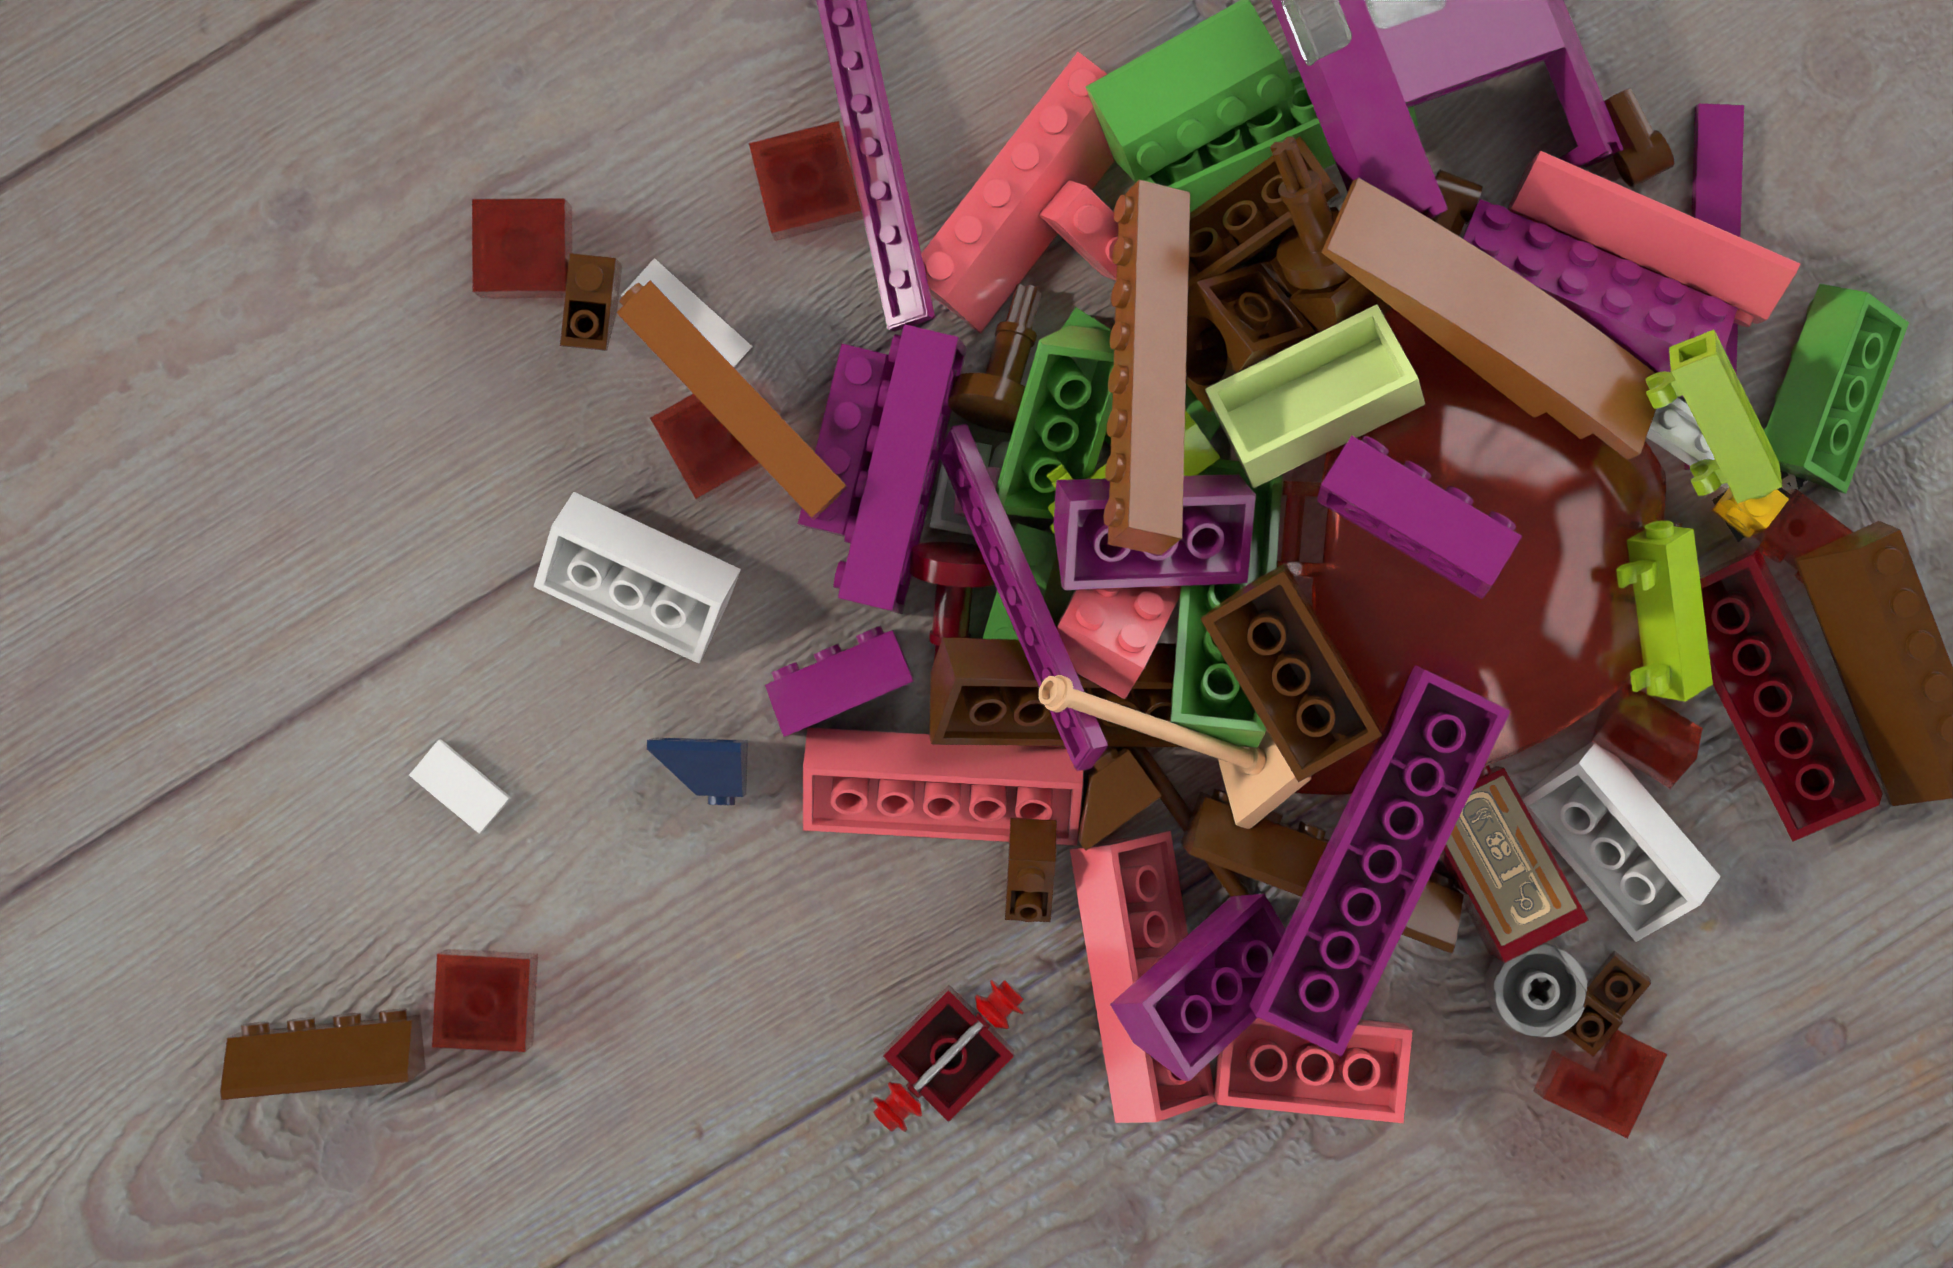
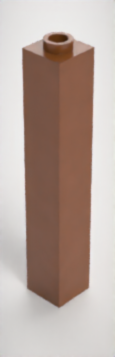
M651 280L645 286H642L640 283L635 284L621 297L619 302L623 306L616 313L813 520L848 489L841 479Z

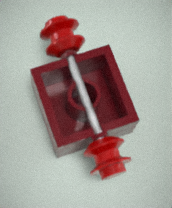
M991 980L990 984L993 992L987 998L980 995L975 996L978 1013L948 985L884 1049L883 1057L908 1081L906 1086L901 1083L889 1082L888 1087L891 1094L885 1100L878 1097L873 1098V1101L878 1106L873 1113L887 1129L893 1132L898 1127L906 1132L907 1127L904 1120L910 1114L918 1117L922 1116L921 1103L918 1100L921 1096L949 1122L1015 1056L1014 1049L991 1027L992 1024L996 1028L1009 1029L1006 1017L1012 1011L1024 1014V1011L1019 1006L1024 998L1010 983L1004 980L998 985L995 981Z

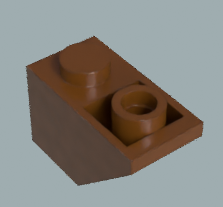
M570 253L560 346L601 351L608 350L618 309L622 265L616 258Z
M1010 819L1005 920L1051 922L1056 864L1057 820Z

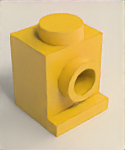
M1728 488L1711 511L1746 538H1750L1756 530L1766 529L1789 498L1776 489L1763 498H1751L1737 504L1730 488Z

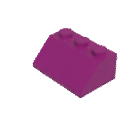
M880 625L857 635L856 638L859 644L842 651L840 645L836 644L813 654L817 662L800 670L797 662H794L771 672L774 681L766 684L765 687L783 736L791 735L915 681L894 630L884 633Z

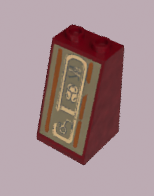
M1485 763L1440 858L1449 876L1455 880L1453 883L1455 888L1464 894L1463 904L1488 953L1506 963L1589 921L1505 768L1499 766L1490 768L1489 764Z

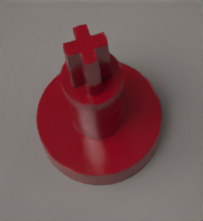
M928 542L917 544L911 548L910 574L917 579L936 584L933 625L929 633V642L935 645L934 661L942 638H971L969 625L973 587L995 585L978 545L957 542Z

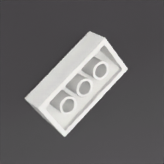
M573 492L551 526L534 587L700 664L731 598L741 569Z
M1601 737L1569 756L1522 797L1538 829L1635 942L1700 906L1721 877Z

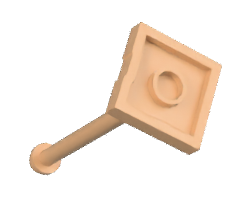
M1062 675L1048 676L1039 688V700L1050 711L1061 712L1068 707L1217 758L1237 826L1251 829L1312 779L1309 776L1300 782L1297 781L1267 729L1258 748L1237 746L1073 689L1072 681Z

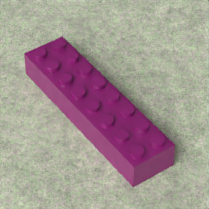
M1417 665L1414 666L1382 731V736L1379 737L1249 1004L1256 1017L1339 1056L1343 1055L1511 712L1510 710Z

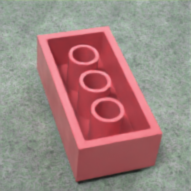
M1180 586L1075 590L1056 628L1076 673L1125 699L1144 670L1180 597Z
M1258 1017L1217 1055L1213 1097L1218 1105L1404 1123L1413 1030L1402 1023L1360 1019L1343 1055L1339 1056Z

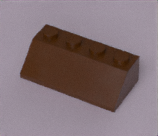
M1300 136L1295 140L1307 170L1319 174L1323 184L1322 190L1329 205L1341 197L1340 192ZM1273 155L1190 212L1188 294L1197 281L1234 271L1274 242L1283 238L1295 227L1288 207L1283 203L1278 192L1283 179Z
M1286 563L1247 584L1201 617V621L1298 782L1382 736V723Z
M399 1008L379 1011V1019L361 1020V1013H347L333 1016V1023L316 1025L315 1017L287 1020V1028L270 1029L269 1022L241 1025V1032L227 1038L220 1087L221 1100L409 1082L426 1069L421 1015L407 1016V1009Z

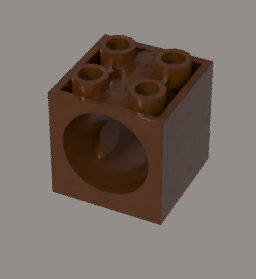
M1261 263L1197 281L1188 294L1186 384L1208 412L1214 410L1206 393V388L1313 336L1315 333L1314 329Z

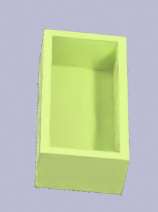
M1377 304L1205 389L1214 413L1253 488L1347 443L1351 435L1358 438L1425 405L1419 379Z

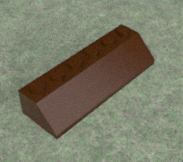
M1877 521L1794 560L1889 804L1899 806L1953 799V666L1901 530Z
M942 638L931 669L929 736L931 744L1065 746L1050 710L1039 700L1040 687L1019 640ZM1176 643L1156 644L1144 670L1125 699L1079 674L1077 676L1085 693L1170 722ZM1096 717L1108 744L1107 747H1182Z
M1214 789L1212 796L1200 792L1181 844L1189 855L1302 897L1329 840L1324 838L1326 830L1312 824L1300 821L1298 828L1282 823L1283 814L1275 810L1270 812L1251 829L1237 826L1227 792ZM1432 871L1402 935L1451 954L1453 953L1456 946L1464 898L1463 893L1452 887L1455 881L1453 878Z

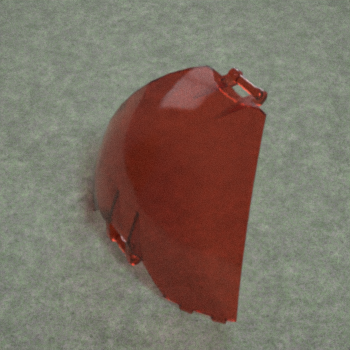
M1391 308L1384 314V317L1419 379L1425 405L1357 439L1362 440L1364 436H1368L1378 441L1389 450L1386 456L1401 465H1404L1406 461L1417 464L1431 474L1430 482L1445 491L1448 486L1461 490L1474 500L1471 506L1486 515L1494 511L1505 516L1516 525L1514 531L1520 534L1522 538L1483 599L1478 598L1329 508L1327 509L1323 563L1299 562L1305 498L1317 499L1322 483L1283 481L1282 496L1287 497L1281 561H1276V564L1279 567L1286 563L1294 577L1313 578L1312 607L1382 723V731L1415 665L1510 710L1511 712L1484 765L1485 767L1516 755L1567 728L1596 709L1631 679L1630 673L1633 670L1643 666L1633 583L1625 588H1619L1616 569L1621 565L1630 563L1627 540L1644 531L1647 524L1655 521H1664L1666 472L1646 441L1640 455L1627 460L1594 433L1580 439L1547 412L1533 417L1399 312ZM1346 443L1326 453L1322 482ZM1673 522L1675 527H1683L1682 523ZM1379 738L1311 775L1312 779L1295 793L1319 795L1352 794Z

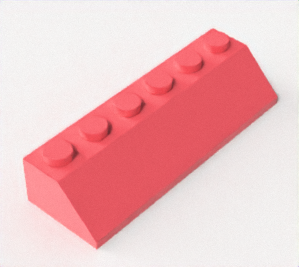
M1079 52L1072 58L921 253L930 295L980 334L1014 292L1016 285L1021 283L1058 235L1039 216L1040 212L1068 180L1086 185L1090 190H1093L1115 161L1086 90V86L1106 76L1107 73Z
M1542 151L1527 164L1508 207L1510 212L1536 223L1545 224L1553 230L1576 240L1588 242L1595 248L1621 259L1630 260L1638 266L1666 278L1675 279L1682 285L1708 296L1720 298L1725 303L1738 308L1733 323L1745 327H1750L1751 323H1762L1769 318L1800 266V263Z
M807 728L803 763V831L1009 842L1010 819L1024 818L1057 820L1056 845L1077 846L1083 770L1077 771L1074 768L1065 746L933 745L929 738L930 734Z
M1171 831L1098 842L1087 851L1083 847L1070 849L1115 1123L1159 1122L1216 1102L1213 1097L1214 1086L1210 1063L1190 1081H1183L1132 1042L1110 1006L1116 998L1188 935Z

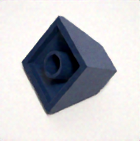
M659 737L647 740V750L696 796H708L707 804L735 805V797H744L746 795L748 740Z

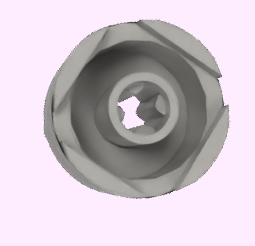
M1547 942L1506 963L1494 958L1484 976L1486 996L1493 1012L1504 1023L1522 1034L1533 1037L1557 1036L1569 1030L1579 1020L1584 1010L1587 980L1583 969L1570 954ZM1534 979L1543 982L1539 986L1542 994L1537 998L1528 994L1531 991L1530 983Z

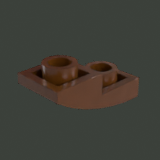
M1613 951L1587 983L1586 999L1581 1017L1563 1034L1594 1057L1623 1024L1622 1017L1651 985L1650 978L1616 951Z

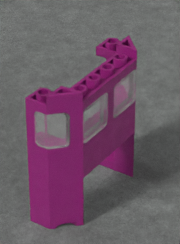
M1271 0L1347 192L1352 182L1360 178L1430 219L1448 210L1408 108L1541 61L1545 62L1578 145L1577 148L1558 159L1584 169L1603 162L1623 150L1564 0Z

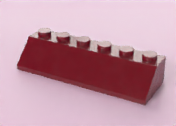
M1757 547L1700 575L1713 686L1792 842L1879 806L1883 792L1759 548Z

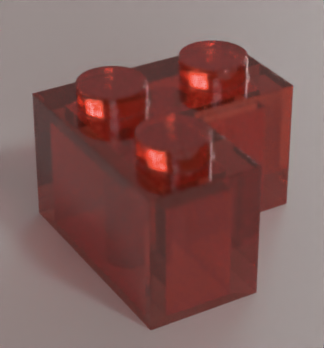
M1617 1030L1606 1042L1594 1069L1552 1049L1533 1091L1543 1099L1628 1139L1667 1054Z

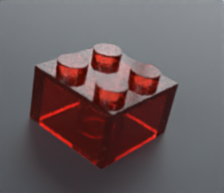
M839 121L748 143L770 231L775 241L863 219Z
M565 198L472 199V292L480 298H565L569 255L572 253V206Z
M694 394L689 395L650 418L695 499L700 502L763 467Z
M445 949L438 953L432 1047L526 1052L531 1048L534 1039L538 954Z

